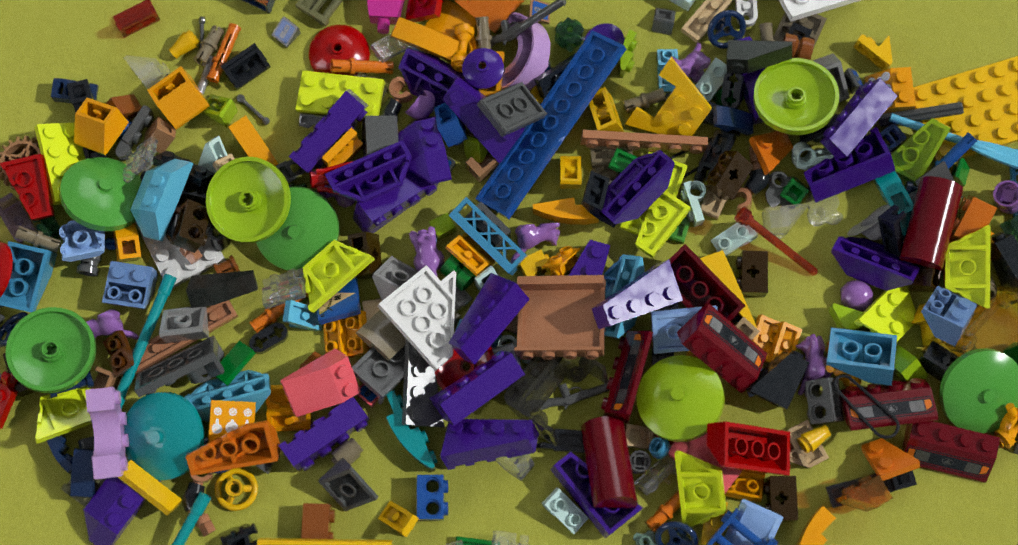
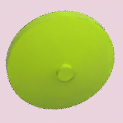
M792 58L767 67L759 75L754 87V106L760 118L774 130L790 135H805L820 130L832 120L839 103V88L832 74L822 65L808 59Z
M240 157L223 165L211 179L206 194L207 213L214 227L225 237L243 243L259 242L276 233L285 222L291 205L290 188L283 173L270 162L257 157Z
M677 355L662 359L648 369L639 383L636 400L640 417L650 431L668 441L687 442L707 433V423L718 422L724 408L725 395L721 380L714 370L696 357Z

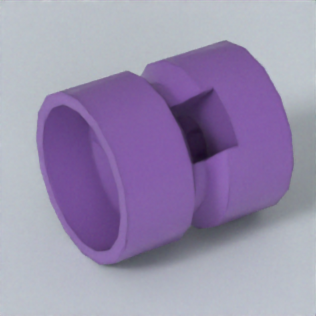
M1011 180L998 183L993 191L997 208L1005 214L1018 212V184Z

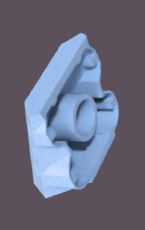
M74 220L68 221L67 224L60 227L59 235L63 240V244L60 247L62 261L72 262L97 257L104 253L105 231L84 227Z
M742 499L737 508L739 513L735 517L760 539H765L766 541L770 537H775L783 520L781 515L746 499ZM728 526L725 538L733 545H754L732 526Z

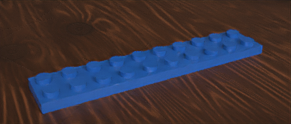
M593 30L590 32L540 104L547 115L543 119L525 126L523 133L475 198L479 203L482 202L486 207L507 219L511 218L626 51L624 45Z

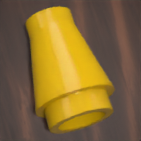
M188 30L180 35L169 51L177 59L197 48V44L200 41Z
M823 424L818 428L800 434L801 437L797 441L805 453L810 451L813 453L831 436V432Z

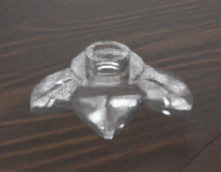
M810 192L806 198V205L809 209L807 217L810 224L820 226L825 223L835 225L841 222L844 216L837 211L840 203L838 196L834 195L816 203Z

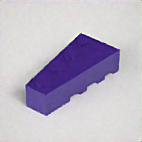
M457 76L442 99L500 164L523 133L525 127L502 137L477 106V103L481 99L486 98V96Z
M346 90L329 109L328 115L324 116L316 124L315 130L302 140L301 147L293 151L288 157L307 173L316 167L320 169L324 165L322 157L351 127L354 129L352 125L356 120L360 122L368 113L365 109L369 105L352 90Z
M877 127L870 130L871 134L862 138L847 157L836 159L835 157L831 159L826 158L804 172L809 190L816 203L896 171L891 153Z
M589 240L569 275H602L610 245Z
M499 351L492 356L491 360L480 364L472 372L429 399L441 417L455 426L524 376L525 373L511 352Z
M354 397L329 411L328 415L330 417H321L314 421L310 426V430H300L294 434V438L289 444L286 441L279 444L281 450L298 471L302 469L303 471L308 470L315 464L314 460L320 456L321 458L326 457L332 452L331 448L337 443L341 445L345 440L350 439L349 435L355 430L359 432L368 425L367 422L370 419Z
M572 452L568 453L550 469L605 539L643 509L639 504L635 508L594 507L587 464Z

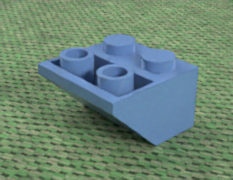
M111 261L102 303L146 309L155 291L158 272L149 266Z
M937 286L921 312L936 338L956 346L970 323L978 304L954 294L948 289Z

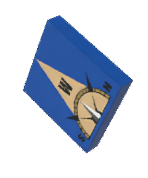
M354 277L317 310L320 325L361 314L357 278Z

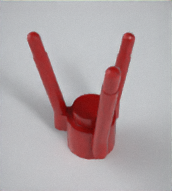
M353 161L310 171L311 188H317V192L337 194L333 192L332 188L324 187V185H328L325 174Z

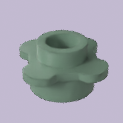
M651 530L643 534L636 533L633 536L636 545H645L643 544L644 540L647 541L646 545H656L654 543L655 534Z

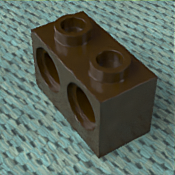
M188 199L180 207L171 244L193 253L200 247H204L208 238L205 235L206 230L211 225L206 206Z

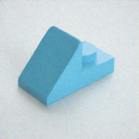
M286 300L283 322L289 323L291 328L321 331L322 325L318 322L317 311L312 313L309 311L308 305L293 300Z

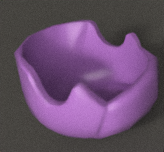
M424 90V93L415 100L405 113L416 120L429 117L435 105L433 93Z
M848 281L840 290L841 302L845 307L862 312L873 302L872 289L863 281Z

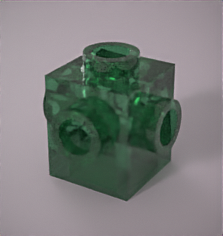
M567 17L564 22L560 21L554 29L555 42L570 53L575 47H579L585 38L583 36V25L576 19L572 20Z

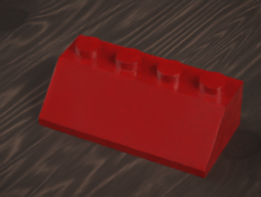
M727 421L707 423V447L721 467L790 476L789 431Z

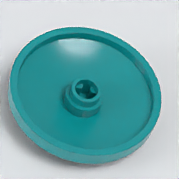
M171 392L151 393L139 399L126 415L127 425H124V433L128 434L129 447H125L128 460L135 462L156 480H170L186 474L190 471L186 454L204 446V427L198 411L187 399Z

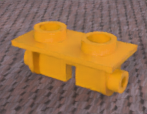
M563 247L559 249L556 255L550 257L549 261L542 267L549 268L551 276H563L567 273L566 271L575 266L578 261L576 253L581 248Z

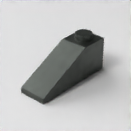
M729 40L726 59L727 73L748 74L792 59V42Z
M254 270L194 275L190 278L186 292L191 308L205 307L258 290Z

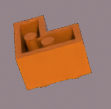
M968 195L967 198L963 197L958 207L961 216L960 218L956 217L952 234L963 238L989 225L997 207L971 195Z

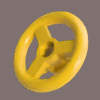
M244 468L230 469L218 477L214 489L215 497L218 503L227 510H244L257 497V480L250 471ZM232 474L244 475L248 478L251 485H243L241 481L234 479ZM225 479L228 481L225 485V491L229 495L226 500L221 494V486ZM238 485L239 490L234 493L232 491L233 486ZM243 492H251L245 502L232 504L235 498Z

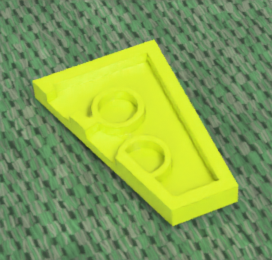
M665 190L648 208L635 243L636 248L654 258L691 210L690 206Z

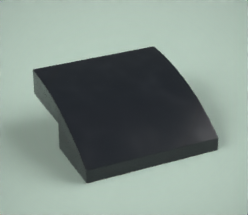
M591 170L581 204L594 217L614 228L617 224H614L601 212L610 179Z

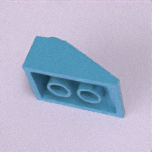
M8 241V246L12 252L13 266L8 286L0 297V305L32 313L36 310L52 275L57 253Z
M831 327L827 365L869 383L892 386L897 335Z

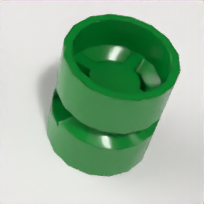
M453 255L447 259L440 269V273L445 277L453 271L456 272V287L460 291L466 290L476 277Z

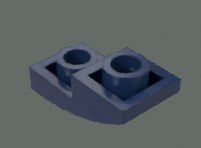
M713 107L714 126L726 132L736 130L746 136L754 134L752 114L731 107Z
M60 435L47 440L49 448L58 463L67 473L71 474L73 456L66 453L70 448L65 443L67 439Z
M74 449L70 496L93 497L95 495L92 463L94 449Z

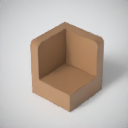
M157 116L145 132L144 146L161 154L175 139L176 129L170 122Z
M488 154L481 163L476 162L472 157L465 162L466 169L479 183L498 166V161L495 158L492 160Z
M96 366L95 371L98 374L94 381V387L91 389L114 387L117 390L121 377H116L113 372Z

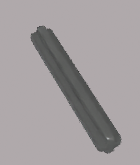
M962 102L893 112V114L914 121L960 115L963 114L964 110ZM891 113L882 114L879 118L880 126L893 124V122L889 121Z

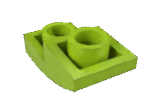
M631 29L624 40L623 45L626 51L619 62V76L622 78L626 72H631L635 64L633 61L634 53L632 52L638 41H636L637 33Z

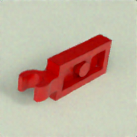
M7 371L2 373L0 381V429H3L18 393L14 388L18 380L12 373L10 375Z

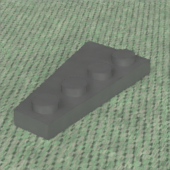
M405 339L402 425L445 427L443 418L429 399L438 393L435 370L410 342Z

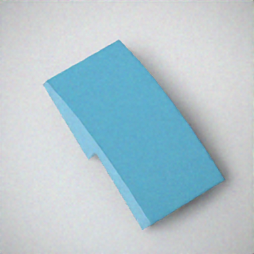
M657 49L658 89L663 88L664 91H673L675 88L674 85L659 76V73L670 56L678 59L677 49Z

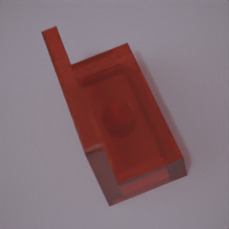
M145 0L113 16L123 38L160 21L150 0Z

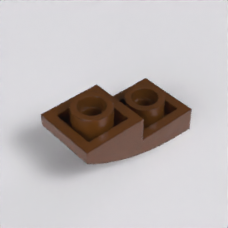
M117 330L103 341L110 355L107 361L115 376L120 377L134 365L133 354L123 330Z

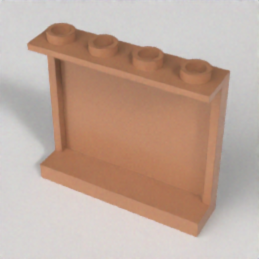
M604 275L517 276L518 286L530 299L518 313L517 347H514L517 357L523 360H531L533 357H542L545 360H552L555 357H563L568 360H573L577 357H585L587 359L604 357L605 328L598 330L592 308L606 298Z

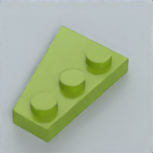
M931 118L891 154L896 172L913 181L923 176L951 127Z

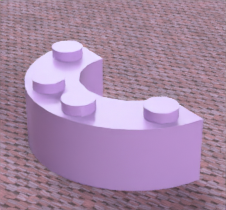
M512 12L506 20L510 24L513 21L522 22L528 17ZM533 24L516 37L518 40L517 54L513 62L504 69L501 91L521 82L530 91L536 85L534 79L543 74L548 68L551 43L547 31L541 24Z
M114 387L85 390L87 412L90 414L94 432V453L92 456L94 479L120 477L124 471L128 470L125 447H129L128 434L124 433V425H127L126 412L121 410L120 391H116Z

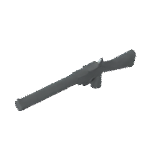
M555 0L522 22L513 21L509 24L508 20L501 21L502 34L492 36L490 40L491 47L501 42L505 45L507 41L518 37L519 34L560 7L565 6L566 0Z
M608 382L586 390H582L580 387L568 389L566 383L559 385L562 397L529 400L530 415L554 406H564L566 410L570 405L610 391L606 389ZM575 388L581 390L580 392L574 393L572 395H570L569 392L570 390Z

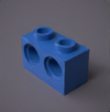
M446 103L434 108L437 128L448 148L453 145H459L467 139L465 124Z
M417 475L418 521H444V515H448V502H444V493H448V480H444V475ZM431 481L439 484L438 490L433 493L427 490V485ZM431 503L439 506V511L434 515L427 513V506Z

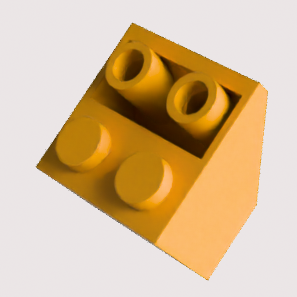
M181 66L147 90L155 104L176 130L210 106L192 77Z
M87 97L75 113L74 143L106 155L129 121L117 107Z

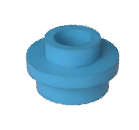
M654 438L649 444V451L656 459L664 458L670 450L669 441L663 438Z

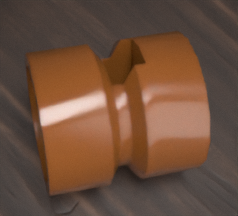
M785 33L783 41L792 42V58L810 60L815 39L803 37L799 40L797 35Z

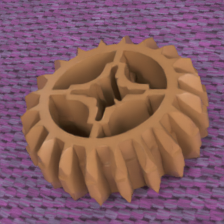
M25 135L23 140L16 136V142L9 140L10 145L8 147L2 145L4 151L0 152V163L32 156L35 152L41 154L37 138L33 137L30 140ZM0 165V180H4L3 183L6 186H10L11 189L15 190L6 172Z

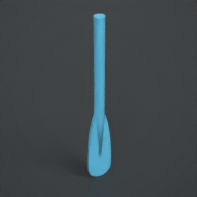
M893 113L889 117L890 122L917 131L925 125ZM948 132L944 140L957 144L963 137ZM977 140L970 148L989 159L1018 169V150L980 140Z

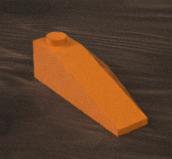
M268 420L247 423L186 454V460L191 476L276 462L278 461L281 448L279 447L280 442L276 429Z

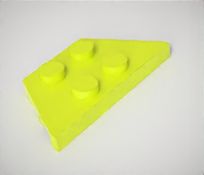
M990 225L949 243L945 257V288L986 309H990Z
M333 240L302 267L303 275L306 279L305 290L309 295V311L312 313L317 311L373 262L375 258L351 246Z
M903 286L884 291L854 323L857 326L863 325L873 333L897 335L898 341L914 325L912 321L914 320L916 310L908 287Z
M87 386L57 394V397L51 398L50 394L40 397L37 432L35 435L37 444L92 424L90 414L87 412L85 390L91 388Z
M676 450L675 463L682 523L693 527L699 523L703 524L709 521L712 517L724 514L726 512V500L722 468Z

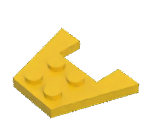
M671 56L660 71L659 76L673 84L675 88L654 117L636 106L625 122V125L657 134L693 136L712 107Z

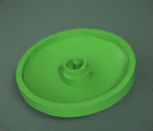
M104 157L88 158L75 163L65 172L60 185V201L66 213L82 226L98 231H117L136 222L130 209L142 181L140 175L123 162Z
M294 186L289 187L291 205L285 222L272 236L256 243L264 257L275 266L288 271H303L302 267L333 240L338 241L339 221L333 206L323 195L309 188Z
M58 307L43 308L26 315L15 325L6 344V361L11 373L23 386L40 393H57L75 386L88 374L96 356L95 337L87 322L75 312Z
M990 348L975 349L958 357L946 370L940 384L939 400L944 415L952 424L959 428L984 434L999 429L1002 419L1008 413L1005 407L1006 404L1013 403L1018 408V364L1008 355Z

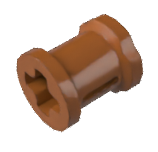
M233 255L219 264H213L216 273L240 271Z

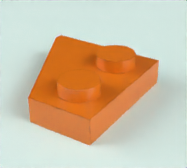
M779 131L752 136L749 139L765 175H768L793 149L788 135Z
M882 438L861 445L863 454L881 482L920 468V461Z

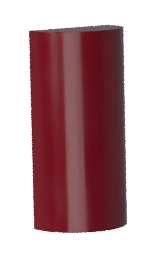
M925 176L920 179L899 260L942 271L963 192V187L960 184L949 179L934 176Z
M601 416L586 421L581 426L593 506L635 508L638 502L624 421L615 416Z

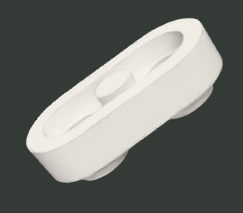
M735 0L736 11L742 16L750 18L745 20L746 27L753 26L758 17L757 0Z

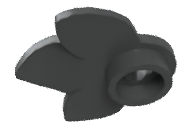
M776 171L769 176V188L765 193V198L771 208H775L780 203L785 208L795 209L796 207L780 196V193L791 178L787 177L783 172ZM775 180H779L781 185H777Z

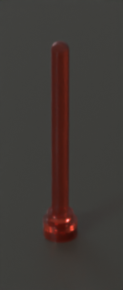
M744 206L737 212L734 217L736 222L740 225L750 226L814 276L818 273L816 267L753 219L754 216L748 208Z

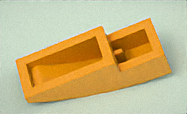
M398 17L391 37L447 62L451 61L459 44V41L401 17Z
M246 115L228 126L247 157H257L270 162L274 166L278 165V162Z
M574 197L532 205L534 215L554 222L574 225L599 223V219L589 213L582 204H575Z
M824 506L819 507L808 520L796 545H824L827 539L822 535V532L836 517Z

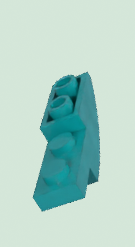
M896 171L874 179V182L887 205L890 207L893 205L898 206V215L900 212L905 211V217L900 221L901 232L905 238L914 204Z
M394 390L391 391L387 398L394 414L386 416L394 434L413 458L431 471L435 470L434 464L438 463L434 451H428L426 444L429 443V439L425 430L420 432L419 427L410 430L409 427L412 426L402 425L403 400L400 394L396 396Z

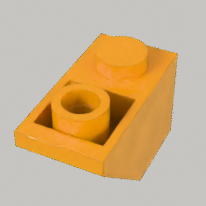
M135 223L124 229L113 231L117 262L139 260L141 258V250Z

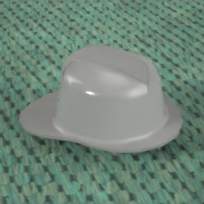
M883 205L876 209L866 219L852 227L847 235L855 236L862 233L871 240L882 239L878 216L888 210L890 206Z

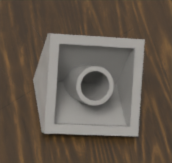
M184 307L163 310L159 330L160 338L166 343L209 338L207 307Z

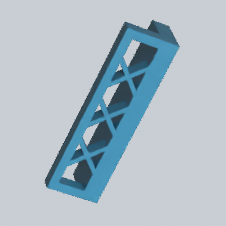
M467 197L449 214L510 275H513L518 270L516 267L527 257ZM466 204L472 208L473 218H465L459 213ZM485 220L488 223V232L480 233L476 229V221ZM491 235H500L503 238V247H495L491 243ZM506 242L512 247H506ZM506 250H516L520 256L511 263L506 258Z

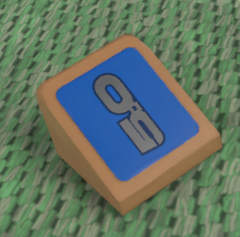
M530 0L529 17L548 6L549 3ZM550 14L537 23L549 24Z

